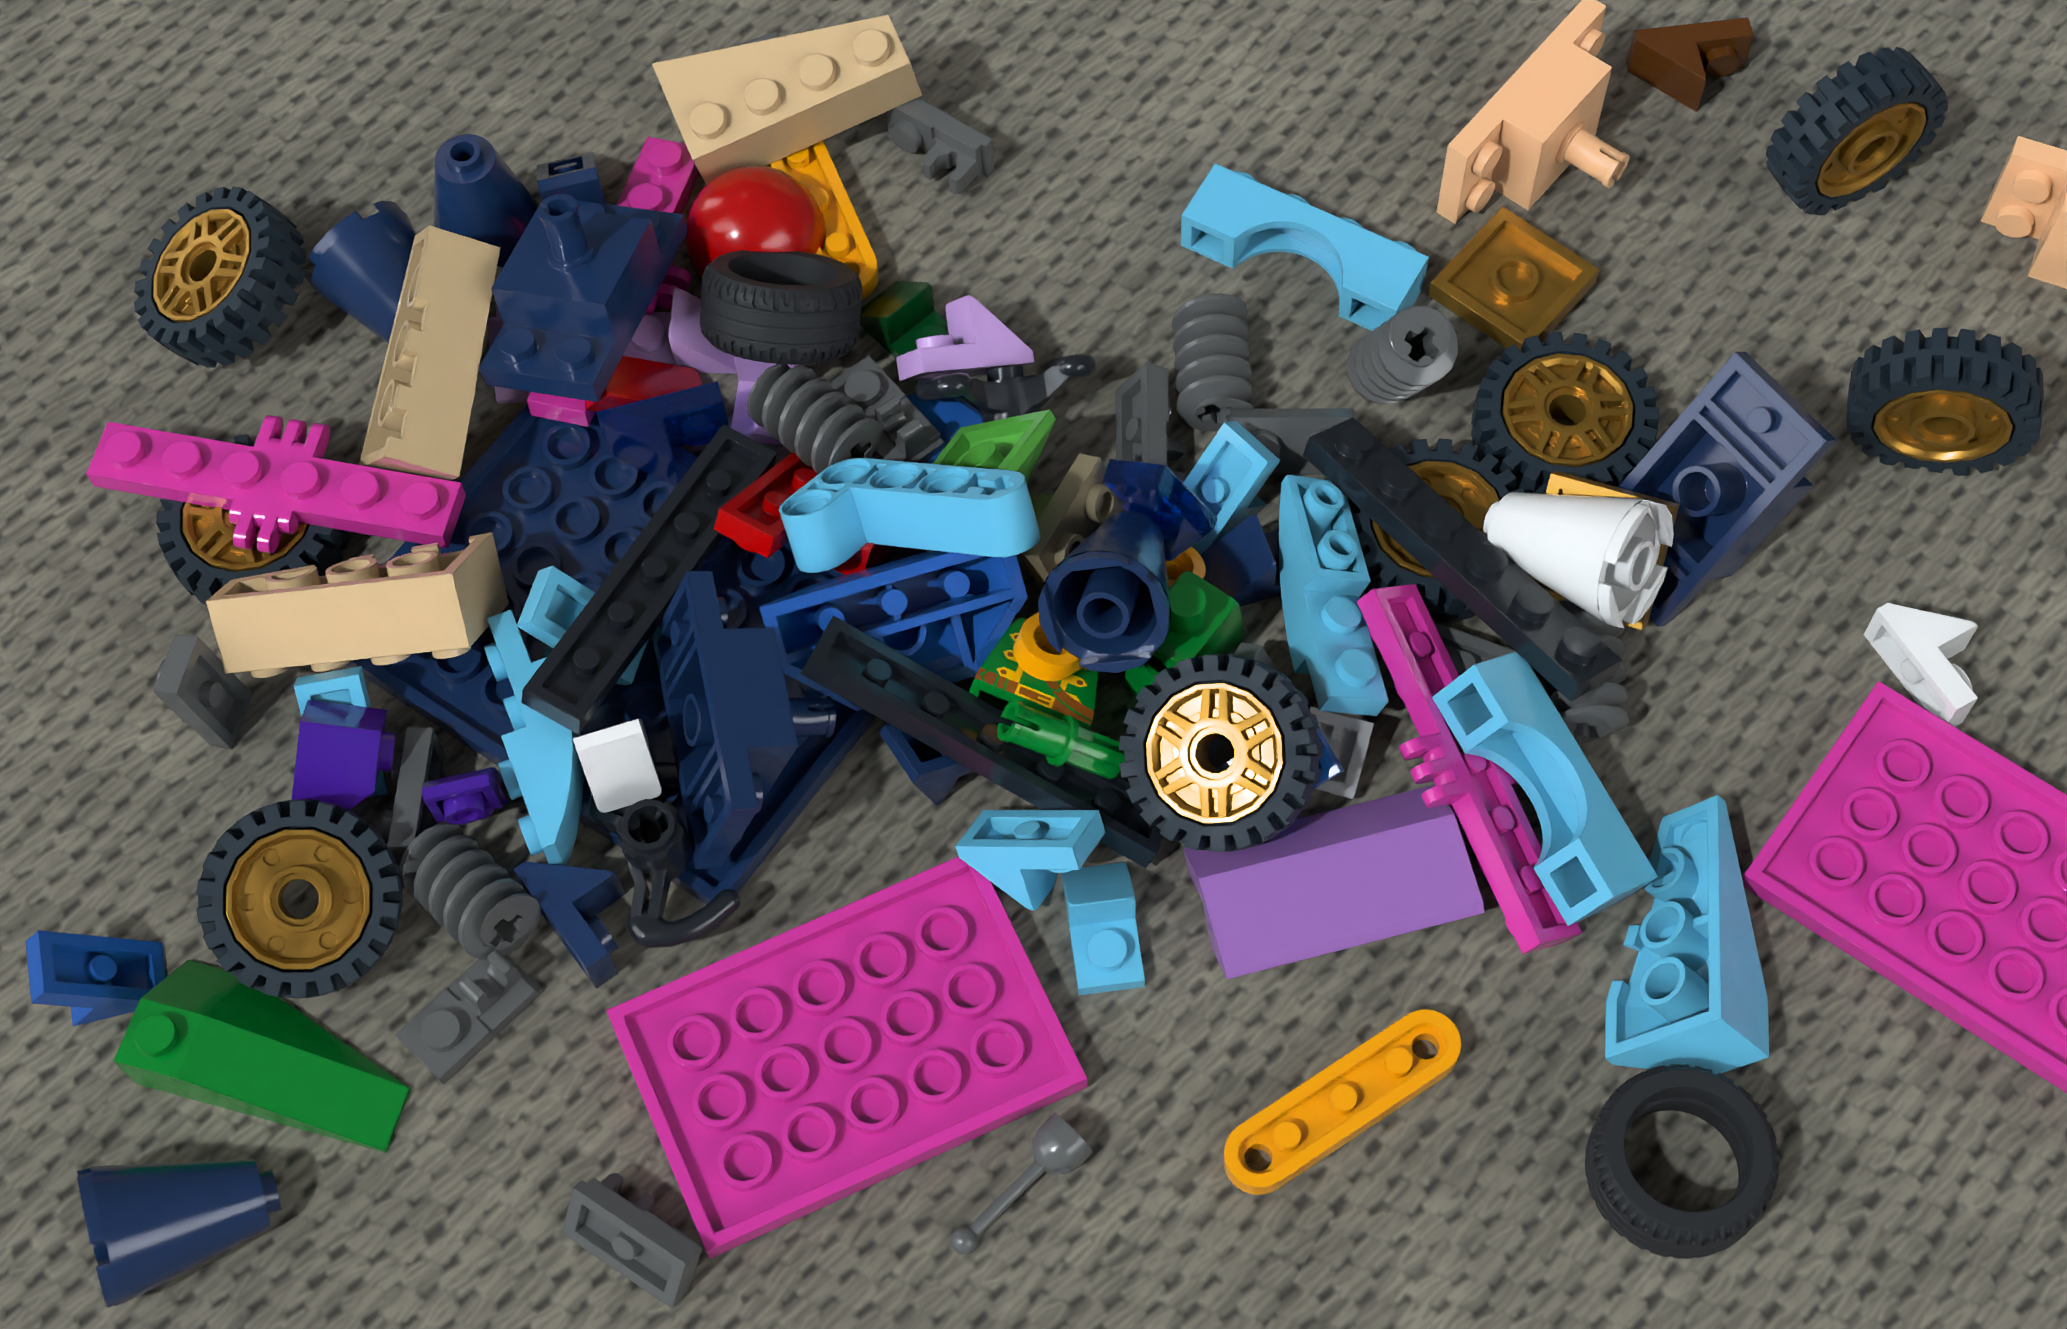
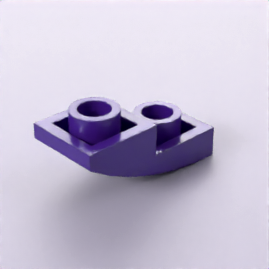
M494 767L428 781L421 788L423 801L437 823L442 821L450 824L475 822L490 816L495 809L502 808L503 804L508 803L504 780L499 771Z

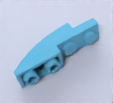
M1286 475L1281 483L1279 509V572L1283 616L1294 673L1310 674L1319 711L1377 716L1389 700L1367 623L1356 602L1360 599L1359 596L1371 580L1347 496L1330 480Z
M508 610L487 618L495 642L484 646L497 682L509 678L515 694L503 699L514 731L501 736L509 759L498 763L511 800L523 796L529 815L519 818L518 822L531 856L544 852L549 864L567 866L576 840L582 809L584 770L573 738L579 737L581 734L569 730L521 703L522 689L546 657L532 662L519 627H517L513 612Z

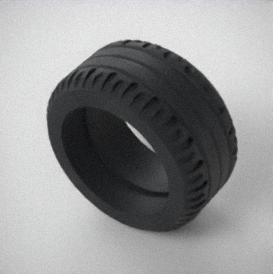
M740 250L729 252L714 259L704 270L700 307L701 332L718 350L747 360L789 365L831 361L842 357L856 345L859 337L862 302L861 280L844 263L817 254L800 251L758 252Z
M1672 1064L1668 1067L1664 1065L1648 1069L1631 1077L1610 1095L1602 1107L1588 1137L1585 1151V1173L1591 1196L1595 1200L1598 1210L1620 1236L1626 1237L1631 1244L1636 1245L1642 1250L1647 1249L1652 1254L1663 1257L1672 1256L1676 1259H1692L1694 1257L1709 1256L1729 1248L1744 1237L1769 1205L1777 1186L1780 1164L1779 1150L1771 1122L1767 1121L1766 1113L1758 1102L1755 1103L1753 1101V1096L1747 1093L1741 1085L1736 1086L1732 1079L1726 1078L1721 1073L1714 1074L1711 1069H1704L1700 1066L1690 1067L1686 1064ZM1659 1111L1685 1112L1708 1122L1725 1138L1736 1159L1738 1187L1732 1199L1727 1204L1713 1210L1688 1212L1668 1207L1652 1198L1634 1179L1626 1161L1624 1137L1629 1127L1637 1119Z

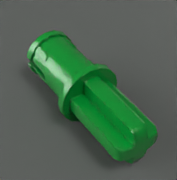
M1014 699L1007 704L1001 717L1016 723H1012L1011 726L998 723L997 735L1000 740L1007 743L1012 742L1046 755L1048 763L1056 767L1067 763L1106 779H1114L1120 772L1119 763L1125 762L1124 751L1119 750V741L1080 727L1077 718L1070 715H1065L1059 719L1028 707Z

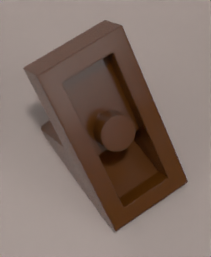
M1749 18L1634 30L1626 61L1628 72L1697 112L1706 84L1705 73L1710 77H1723L1731 74L1736 69L1744 68L1754 36Z

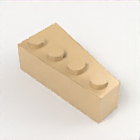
M889 15L652 63L691 158L706 185L726 171L744 166H766L923 96L911 63Z
M430 225L415 235L359 465L449 481L460 476L480 359L484 354L489 338L487 319L490 303L495 301L491 288L503 269L497 266L500 247Z
M493 533L470 536V545L465 550L441 554L438 542L414 546L411 550L412 553L395 557L386 564L379 566L374 558V554L349 558L347 561L327 568L325 571L326 575L319 576L317 567L310 565L230 580L206 601L225 674L250 671L251 676L254 678H266L281 674L293 666L310 665L312 671L323 672L343 667L350 660L371 658L374 665H388L400 662L414 653L432 652L434 658L445 659L468 652L472 644L488 628L487 618L500 614L509 604Z

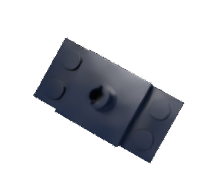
M555 194L542 200L491 288L503 321V326L479 366L485 385L598 402L688 233L684 215L580 201L567 194Z
M1735 352L1618 487L1680 504L1673 527L1672 547L1668 546L1663 565L1668 568L1664 581L1653 602L1649 617L1657 627L1665 626L1675 619L1709 580L1730 577L1812 488L1813 484L1804 475L1836 441L1747 352Z
M687 571L652 637L695 869L722 867L736 843L741 841L743 832L754 815L760 811L764 798L797 749V737L820 736L822 738H830L833 735L836 724V711H824L825 708H832L834 705L830 696L788 698L774 628L726 629L728 622L727 605L723 597H717L712 571Z

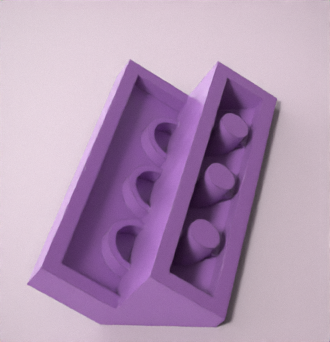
M1435 785L1297 819L1290 827L1277 834L1276 837L1248 849L1232 852H1211L1187 847L1183 848L1190 877L1203 901L1211 946L1226 979L1485 913L1483 900L1454 812L1449 805L1427 808L1421 797L1422 793Z

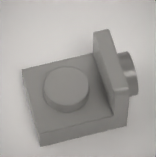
M1311 706V714L1316 715L1322 733L1345 770L1315 789L1354 799L1375 723L1362 720L1363 715L1319 711L1318 707Z

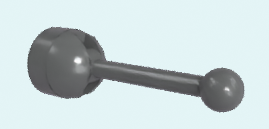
M1054 1113L1038 1129L1033 1137L1032 1150L1035 1162L969 1227H959L952 1233L951 1245L957 1253L963 1255L972 1253L977 1248L978 1236L1043 1172L1054 1175L1068 1174L1077 1169L1093 1153L1084 1139L1058 1114Z

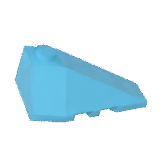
M1716 795L1662 817L1649 859L1658 878L1643 887L1655 898L1654 903L1641 926L1629 925L1623 944L1625 947L1639 951L1628 985L1624 981H1612L1606 999L1605 1059L1613 1065L1652 1069L1664 1065L1668 1067L1672 1064H1686L1690 1067L1700 1066L1704 1069L1713 1070L1712 1073L1718 1074L1769 1058L1768 998L1726 802L1719 795Z

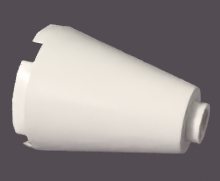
M1510 492L1500 501H1496L1491 505L1483 525L1485 537L1494 546L1502 550L1525 573L1604 623L1618 628H1624L1622 621L1633 625L1637 623L1653 604L1668 568L1656 564L1660 546L1663 544L1672 547L1674 536L1672 515L1667 506L1650 499Z

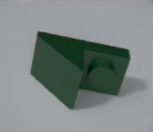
M895 281L861 308L860 326L895 359L897 356L916 350L917 339L949 335L947 321L935 311L933 289L928 282Z

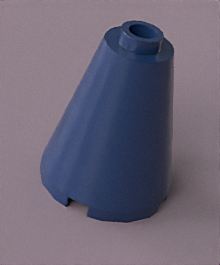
M473 134L455 136L443 143L435 156L434 227L500 247L497 266L503 268L539 204L489 141Z
M379 201L373 203L379 211L378 213L363 219L355 211L324 235L309 256L310 261L315 265L313 273L305 270L304 277L315 291L389 344L414 237L417 233L407 214L395 202Z
M1124 511L1111 516L1050 572L1038 599L1039 623L1049 643L1059 653L1064 648L1070 654L1081 659L1079 666L1091 671L1119 673L1142 666L1151 658L1153 652L1161 646L1171 624V604L1163 535L1159 526L1150 517L1134 511Z
M255 1159L91 1166V1168L77 1171V1181L86 1227L98 1266H96L107 1308L124 1304L270 1228L268 1213L282 1210L273 1170L258 1172Z

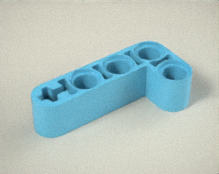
M852 458L842 460L824 469L786 499L779 508L796 565L800 571L806 573H818L835 568L852 557L866 543L989 557H1009L1028 551L1039 542L1041 536L1025 476L1020 472L1010 470Z

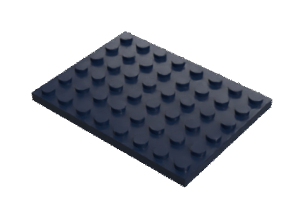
M527 404L459 480L464 488L466 497L448 549L440 547L441 554L465 550L470 545V536L492 532L509 602L501 613L512 610L518 623L538 570L554 566L596 593L698 457L632 417L595 411L589 427L532 416ZM725 535L698 570L712 571L717 597H723L727 605L728 622L726 629L765 628L759 606L816 583L844 576V574L834 569L818 573L800 571L796 565L789 541L769 558H766L759 553L744 550L734 540ZM405 541L389 560L412 553V547L424 544ZM490 626L472 644L468 652L456 657L437 659L433 657L432 652L410 654L408 658L388 665H374L371 658L350 660L346 664L350 668L362 666L366 679L497 766L498 763L509 759L501 736L513 732L514 728L503 699L515 694L509 678L497 682L487 658L484 646L495 642ZM520 629L532 662L542 659L547 644ZM654 631L648 639L632 684H615L580 734L583 736L635 719H641L649 741L648 746L653 762L676 763L652 638L655 633ZM784 674L788 698L826 696ZM832 699L834 705L832 708H825L824 711H836V724L833 735L830 738H822L820 736L797 737V749L764 798L760 811L754 815L743 832L741 841L736 843L722 867L695 869L692 854V859L686 871L671 882L704 904L709 903L724 889H732L738 893L877 716L864 709L855 711ZM584 773L580 821L621 848L618 834L606 827L598 826L589 816L588 803L592 792ZM661 786V794L651 800L672 804L678 810L688 832L680 787Z

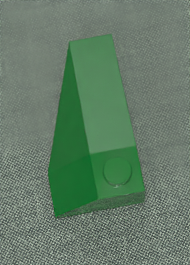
M187 960L140 998L113 1060L136 1084L384 1153L387 1152L411 1089L280 997L263 994V992L257 989L249 988L237 981L238 979L233 974L226 972L224 969Z

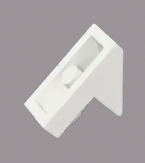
M1886 603L1877 608L1864 636L1919 706L1954 727L1963 723L1978 697L1974 694L1972 684L1966 673L1958 665L1950 663L1948 658L1966 648L1978 625L1969 620Z
M635 719L573 738L594 801L600 812L607 813L633 805L640 800L658 797L661 794L662 788L641 719Z

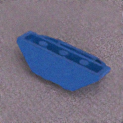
M931 550L816 583L759 606L765 628H774L783 673L858 711L863 708L801 674L833 616L954 683L976 676L977 671L1009 628L1028 596L1016 555L989 557Z

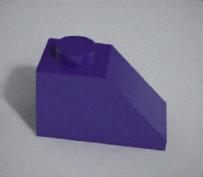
M308 700L300 719L291 800L309 799L324 801L350 810L373 794L379 772H391L393 767L397 733L385 732L387 710Z

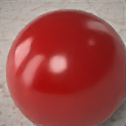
M766 166L738 167L717 176L698 194L692 204L686 222L688 233L685 241L688 257L701 281L706 266L720 255L740 250L758 252L800 251L816 254L819 246L823 251L826 241V226L823 214L811 192L793 176Z

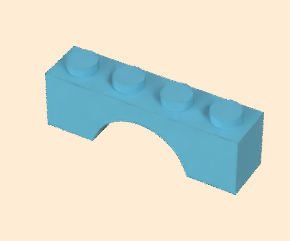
M1216 163L1184 210L1181 219V246L1232 269L1253 256L1268 252H1289L1313 260L1327 271L1337 287L1339 294L1338 316L1370 331L1381 326L1382 323L1388 321L1398 312L1412 307L1424 287L1429 257L1417 252L1409 244L1401 241H1391L1364 229L1352 219L1334 216L1310 205L1305 199L1297 195H1286L1259 183L1245 172H1234Z
M1516 651L1473 665L1432 697L1465 754L1483 757L1503 768L1520 784L1530 798L1537 812L1543 837L1542 851L1534 866V870L1567 926L1608 909L1658 878V875L1530 664Z

